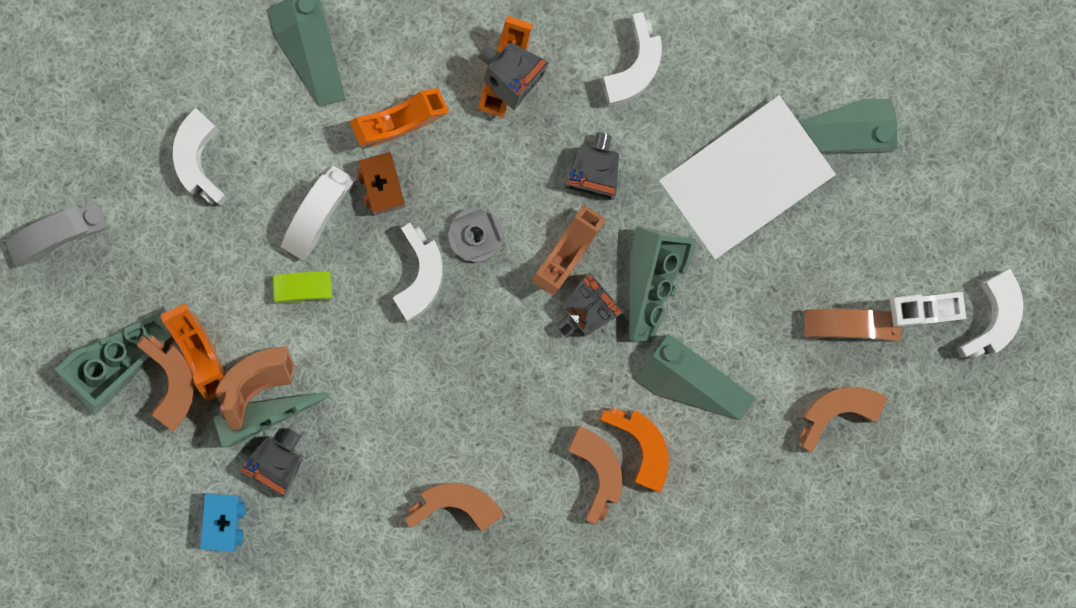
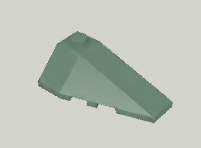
M283 0L269 8L275 37L318 105L324 106L346 100L322 0Z
M863 99L799 121L821 154L892 153L898 148L897 119L891 99Z
M636 227L630 251V340L652 342L666 314L663 304L670 295L675 296L678 288L673 284L679 272L681 271L686 274L690 266L696 239L658 229Z
M153 315L126 327L125 330L110 337L106 336L95 344L74 351L55 369V372L72 395L95 416L151 359L148 354L137 346V341L143 334L148 338L151 335L155 336L164 345L172 335L164 323L156 315Z
M670 334L665 336L635 379L658 396L737 420H741L755 400L754 396Z
M327 392L249 403L246 407L242 429L238 430L230 429L227 420L222 418L219 409L220 415L214 417L221 444L223 448L233 447L330 397Z

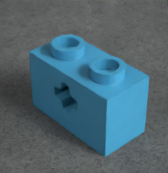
M205 494L200 550L235 552L238 550V546H242L244 530L239 529L240 518H244L246 513V502H242V495ZM225 515V519L230 521V525L226 526L223 530V525L218 524V519H222Z

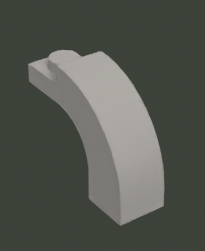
M97 203L81 208L75 206L43 218L22 229L6 242V246L17 268L41 260L49 252L68 242L102 232L108 226Z

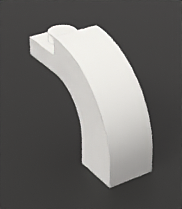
M643 12L633 14L631 19L638 45V58L636 62L626 71L603 77L602 82L609 107L627 103L638 97L651 84L659 67L662 53L661 37H649V35H653L650 19H645Z
M195 108L185 118L176 133L173 145L174 167L181 183L191 194L195 195L202 188L203 191L200 195L211 205L217 202L222 206L228 197L206 177L201 166L202 151L219 129Z
M334 165L325 175L322 174L296 212L284 236L281 248L304 261L317 245L327 221L338 204L351 190L356 179Z
M408 223L401 229L418 256L419 273L414 283L393 297L405 319L410 322L424 313L436 299L443 280V261L435 241L433 240L424 245L423 242L427 238L420 227L413 228L411 223Z
M1010 269L980 284L990 300L992 318L989 326L983 333L955 348L961 358L969 356L970 359H974L985 353L984 347L987 348L989 354L997 353L1015 336L1022 320L1023 298L1019 284Z
M963 292L931 296L914 295L890 299L893 327L967 319Z

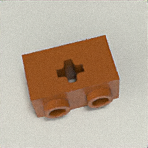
M391 152L359 160L361 168H357L356 172L359 183H365L368 193L363 195L366 209H372L374 215H379L405 208L406 205ZM381 178L383 182H387V184L383 185L382 191H379L377 187H373V185L377 184L376 179Z

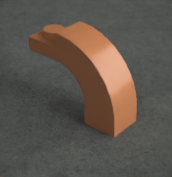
M583 205L531 281L542 290L555 296L607 219L586 205Z
M805 309L804 337L901 341L902 327H893L892 315L889 311Z
M143 334L137 341V346L158 362L168 376L167 390L151 410V415L173 432L185 418L192 402V374L184 355L173 343L164 351L162 348L165 345L153 335L148 338Z
M287 346L270 348L250 355L232 367L222 378L217 387L216 395L221 403V416L224 420H227L231 430L242 429L246 407L256 394L271 387L292 384L295 365Z
M861 387L839 388L821 395L808 406L801 417L810 422L809 427L805 425L798 437V440L801 441L799 447L808 452H813L826 424L834 416L841 413H853L870 422H877L888 397Z
M579 426L568 451L589 461L597 472L599 480L598 491L585 518L586 521L596 525L598 519L603 521L608 512L609 506L605 504L607 499L618 504L622 490V473L619 461L612 448L597 434Z
M445 483L421 493L420 495L426 501V504L423 506L421 502H418L407 510L410 516L404 520L412 528L440 508L456 507L468 513L480 530L483 531L504 516V513L498 504L484 491L468 484Z

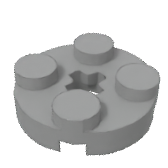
M469 208L456 215L450 226L448 238L451 248L456 255L465 261L480 263L492 258L500 249L503 231L495 215L480 208ZM473 228L484 233L480 237L481 241L478 243L475 240L468 239Z

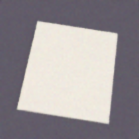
M779 95L659 181L714 259H717L836 174Z

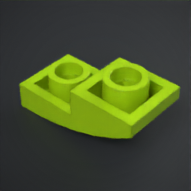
M299 272L272 276L274 303H301L303 300L329 301L332 299L331 272Z

